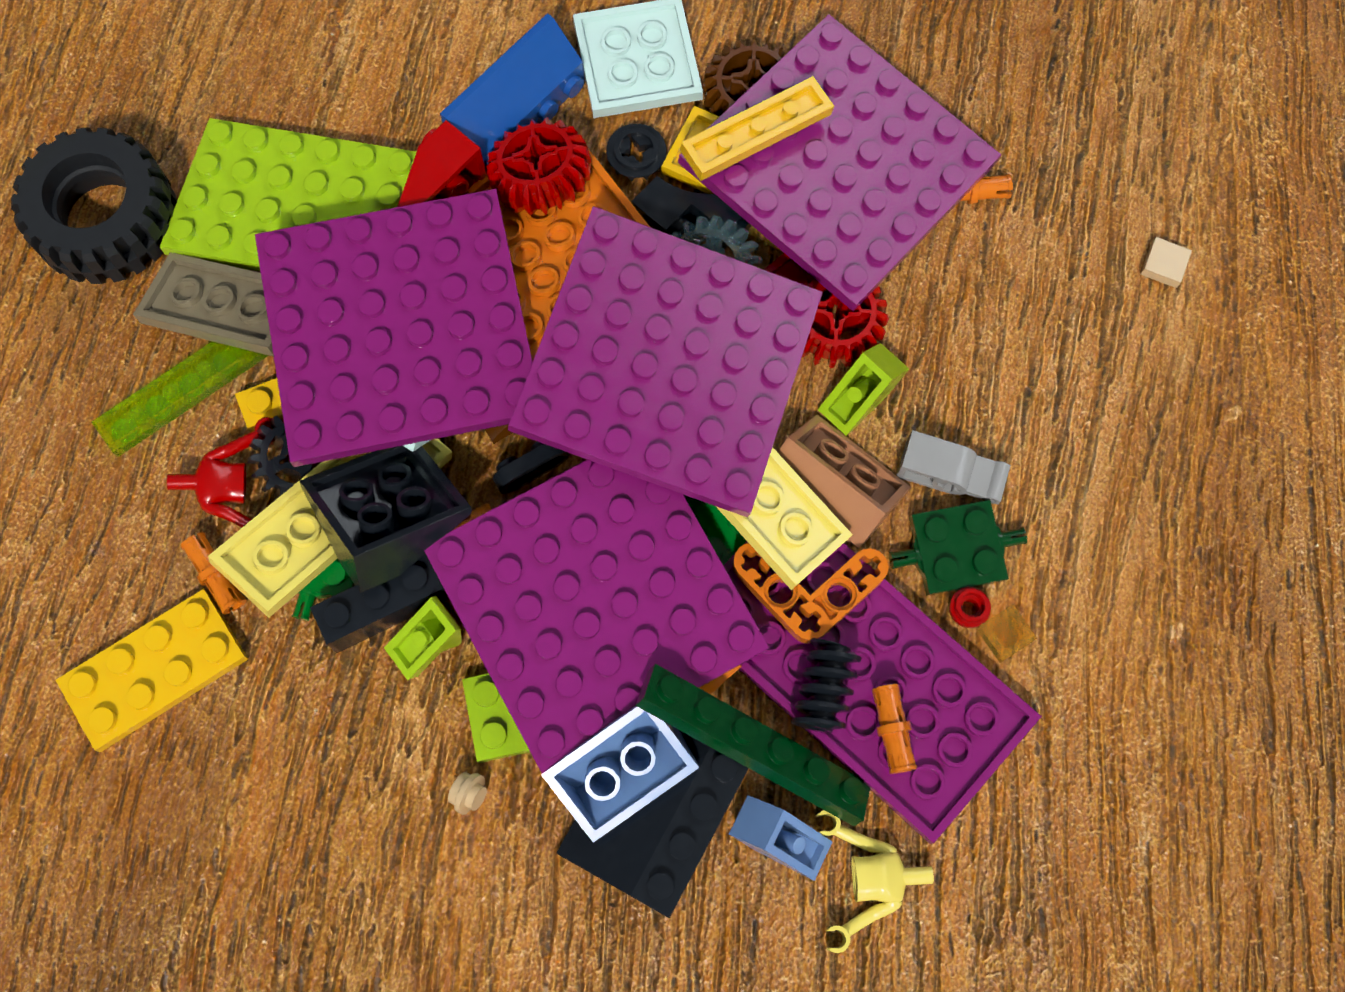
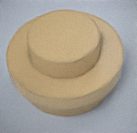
M463 772L456 778L448 794V802L454 805L456 812L465 815L470 810L475 811L481 806L487 793V788L484 787V776L478 773L469 774Z

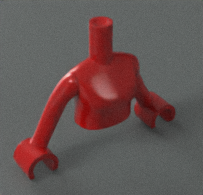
M261 418L256 423L254 431L206 453L199 462L195 474H167V490H194L197 502L204 512L230 521L241 528L252 519L223 504H245L246 463H226L220 460L250 447L249 444L253 439L262 440L263 438L259 436L257 430L262 425L271 427L270 420L272 418ZM274 438L272 439L270 445H274V444H273V442H275Z

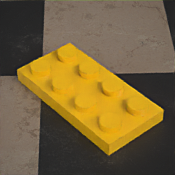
M202 589L55 681L95 751L102 752L249 659L209 592Z

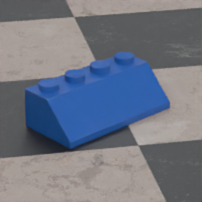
M547 13L440 113L442 123L447 120L481 148L487 174L486 166L489 164L488 153L494 151V141H504V131L513 133L517 129V123L524 127L530 125L532 119L537 124L542 123L547 117L551 120L562 103L568 98L575 97L581 91L584 85L583 61L555 19Z

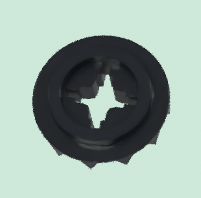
M644 124L625 125L616 130L608 140L606 148L608 164L614 168L617 176L620 174L627 176L631 182L635 178L641 177L647 180L654 172H660L666 158L665 141L661 134L650 126ZM632 142L639 152L644 151L642 153V162L636 160L634 156H629Z

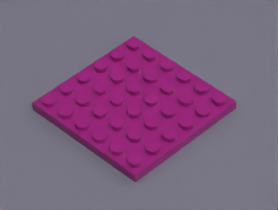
M828 14L708 128L814 76L833 103L834 109L832 114L700 182L848 308L854 311L998 162L1002 154ZM682 153L679 154L678 163L699 180Z
M496 189L255 234L290 463L293 467L509 424L530 371L532 358Z
M593 206L509 422L508 431L748 518L752 512L823 292Z
M590 460L572 467L450 531L424 550L542 774L573 749L634 707L646 673L655 663L700 688L769 649L767 642L684 495Z

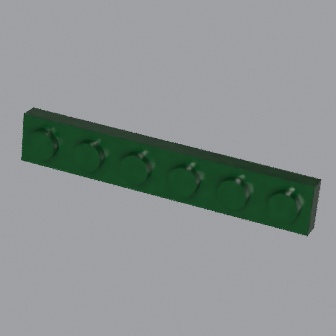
M656 663L647 671L635 706L850 825L856 826L864 821L870 787L862 779Z

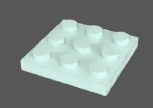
M656 0L573 14V23L580 57L583 61L584 76L593 118L703 100V89L682 0Z

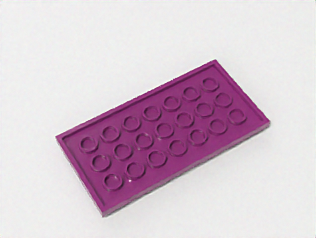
M843 543L799 584L811 595L856 553ZM734 554L723 566L769 646L768 650L741 664L742 667L739 670L791 718L805 717L795 709V703L800 700H809L799 693V686L812 683L803 676V669L815 666L807 660L806 656L809 651L819 649L811 643L806 644L795 639L737 578L733 571ZM747 555L743 556L745 562L742 568L746 571L750 568L755 569L761 575V580L756 584L762 587L766 579L775 572L773 569H770L768 574L765 575L758 566L761 559L759 556L756 555L753 558ZM862 560L860 561L862 564L860 572L852 579L856 586L868 574L877 577L874 572L875 570ZM846 572L844 576L851 579L849 574ZM884 579L875 590L821 638L851 648L852 652L862 658L861 662L848 663L847 666L858 674L857 679L844 680V684L854 690V695L840 697V701L850 707V712L837 713L836 718L847 724L846 729L833 730L832 733L805 730L848 770L862 779L870 787L871 791L928 843L934 844L1042 716ZM774 583L768 589L769 597L775 603L784 604L792 597L791 589L785 583ZM836 585L829 588L827 596L831 604L838 607L849 604L850 593L845 587ZM858 587L859 592H862L864 590ZM798 599L794 607L784 614L791 618L795 611L802 619L799 628L803 632L811 629L816 633L818 630L815 625L818 618L814 615L810 618L805 617L799 611L800 605L804 604V602ZM889 684H899L906 721L911 723L912 730L908 732L917 765L916 770L897 774H889L883 739L878 736L876 729L880 725L871 690Z

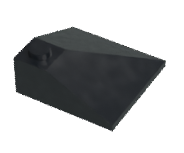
M403 445L373 451L300 480L301 488L337 558L360 593L400 576L425 554L424 550L452 531L472 513L471 506L422 446L413 452Z

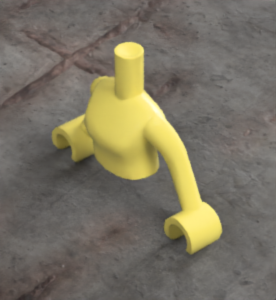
M822 810L816 816L826 815L831 817L833 828L830 831H818L825 837L835 835L865 851L879 853L866 857L852 856L851 858L855 902L879 901L883 903L867 908L842 926L833 925L825 929V931L837 930L841 933L843 938L841 945L836 948H826L830 952L841 953L850 945V937L853 934L901 907L906 885L933 884L934 875L931 866L904 868L894 846L858 833L842 825L838 817Z

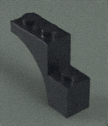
M658 176L631 201L651 228L677 238H682L693 223L723 249L733 240L736 242L742 240L751 228V224L715 194H701L682 190L665 182Z

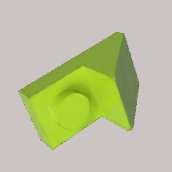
M433 596L388 642L384 649L405 678L410 680L418 677L441 652L459 646L462 643L461 628L437 596Z

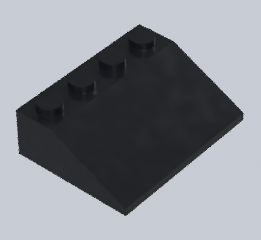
M680 731L681 735L699 764L697 770L595 842H592L579 823L574 820L556 853L668 918L672 915L749 769Z

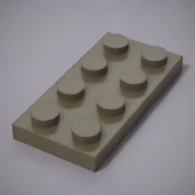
M170 252L133 313L139 323L274 357L261 273Z

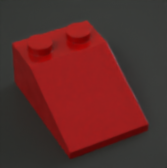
M447 120L437 129H431L418 146L397 207L468 194L467 190L478 180L482 181L487 176L481 148Z

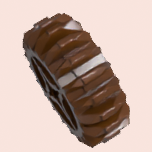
M755 39L750 42V46H744L738 40L735 50L725 45L722 55L714 54L711 65H708L705 70V80L702 82L705 108L710 109V113L720 117L750 89V81H753L754 85L784 57L783 47L772 51L769 41L761 47L757 46Z

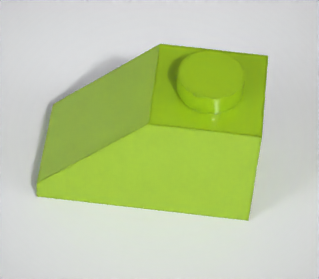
M879 343L860 355L817 410L847 436L890 394L909 371V368L882 343Z

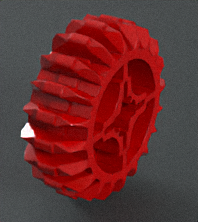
M547 117L542 123L537 124L532 119L530 125L524 127L517 123L516 131L513 133L504 131V141H494V151L488 153L489 164L486 167L490 186L492 189L497 190L498 198L504 206H511L516 213L525 209L532 216L537 210H541L547 216L549 208L554 206L562 211L563 202L566 200L575 202V192H585V182L591 179L590 168L592 167V159L586 141L582 138V135L578 134L574 126L567 127L562 120L553 124Z
M806 273L805 276L809 283L799 279L796 282L822 291V295L831 294L828 300L819 302L802 357L807 356L809 353L814 354L813 363L815 365L819 364L822 358L828 359L830 369L835 367L837 360H841L842 364L847 368L851 366L852 357L857 360L863 352L878 345L877 341L883 340L886 333L883 327L887 325L889 320L888 314L883 313L886 310L887 302L886 300L878 299L881 293L879 286L852 311L810 274ZM834 305H836L835 314H837L839 320L836 328L832 313ZM813 328L820 329L826 337L818 334ZM856 328L864 329L852 338L840 340L841 334L846 331H855Z

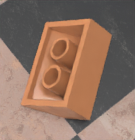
M818 414L792 433L777 452L853 534L846 542L853 543L858 548L873 535L911 488V486Z

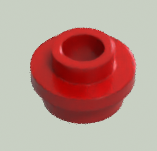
M965 587L958 590L951 597L949 612L952 619L958 625L964 628H976L985 623L989 618L991 604L986 594L974 587ZM964 602H970L975 606L976 612L974 615H968L963 611L962 605Z

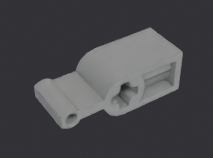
M912 430L906 441L896 476L900 479L954 495L967 494L985 501L990 500L992 504L999 505L1011 465L978 456L975 451L963 445Z

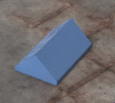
M634 706L573 749L543 774L541 773V775L592 842H595L699 768V764L677 728Z

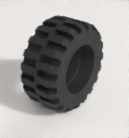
M90 127L76 129V133L71 135L63 132L55 136L56 140L48 145L44 142L37 147L36 151L38 153L33 158L27 157L21 168L24 170L22 176L17 175L15 178L13 189L18 194H13L11 197V209L15 213L14 222L16 227L24 235L23 238L52 269L59 274H65L71 280L83 282L87 279L91 284L106 283V278H111L114 283L126 280V274L134 271L137 275L147 269L144 265L151 259L157 261L163 254L160 244L169 228L168 223L171 216H173L177 198L171 188V183L143 144L136 143L133 137L125 133H118L116 135L113 129L101 127L97 128V132H93ZM106 185L126 187L122 204L106 221L87 228L68 227L70 211L77 200L85 193Z

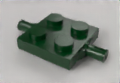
M987 500L912 514L909 517L913 534L912 549L889 552V561L895 560L890 563L892 569L915 565L922 576L926 596L960 590L965 587H976L1008 580L1004 560L1005 547L1027 544V536L1017 537L1026 533L1023 527L1001 532L995 522L991 501Z

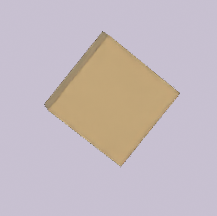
M1155 237L1150 245L1140 275L1177 288L1182 282L1192 250Z

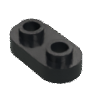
M537 441L532 445L530 452L519 458L511 456L500 462L496 466L497 472L492 479L501 494H508L560 466L569 458L570 453Z

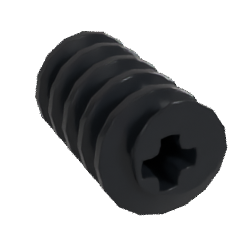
M810 639L811 644L819 650H812L807 653V660L815 666L803 669V676L812 683L799 686V693L809 700H800L795 703V709L805 717H795L791 720V723L798 727L821 733H832L833 730L846 729L847 724L836 718L837 713L850 712V707L841 702L840 697L854 695V690L846 686L844 680L857 679L858 674L847 666L848 663L861 662L862 658L852 652L851 648L823 639Z

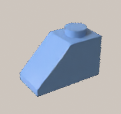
M747 795L729 832V835L753 850L815 881L833 842L784 809Z

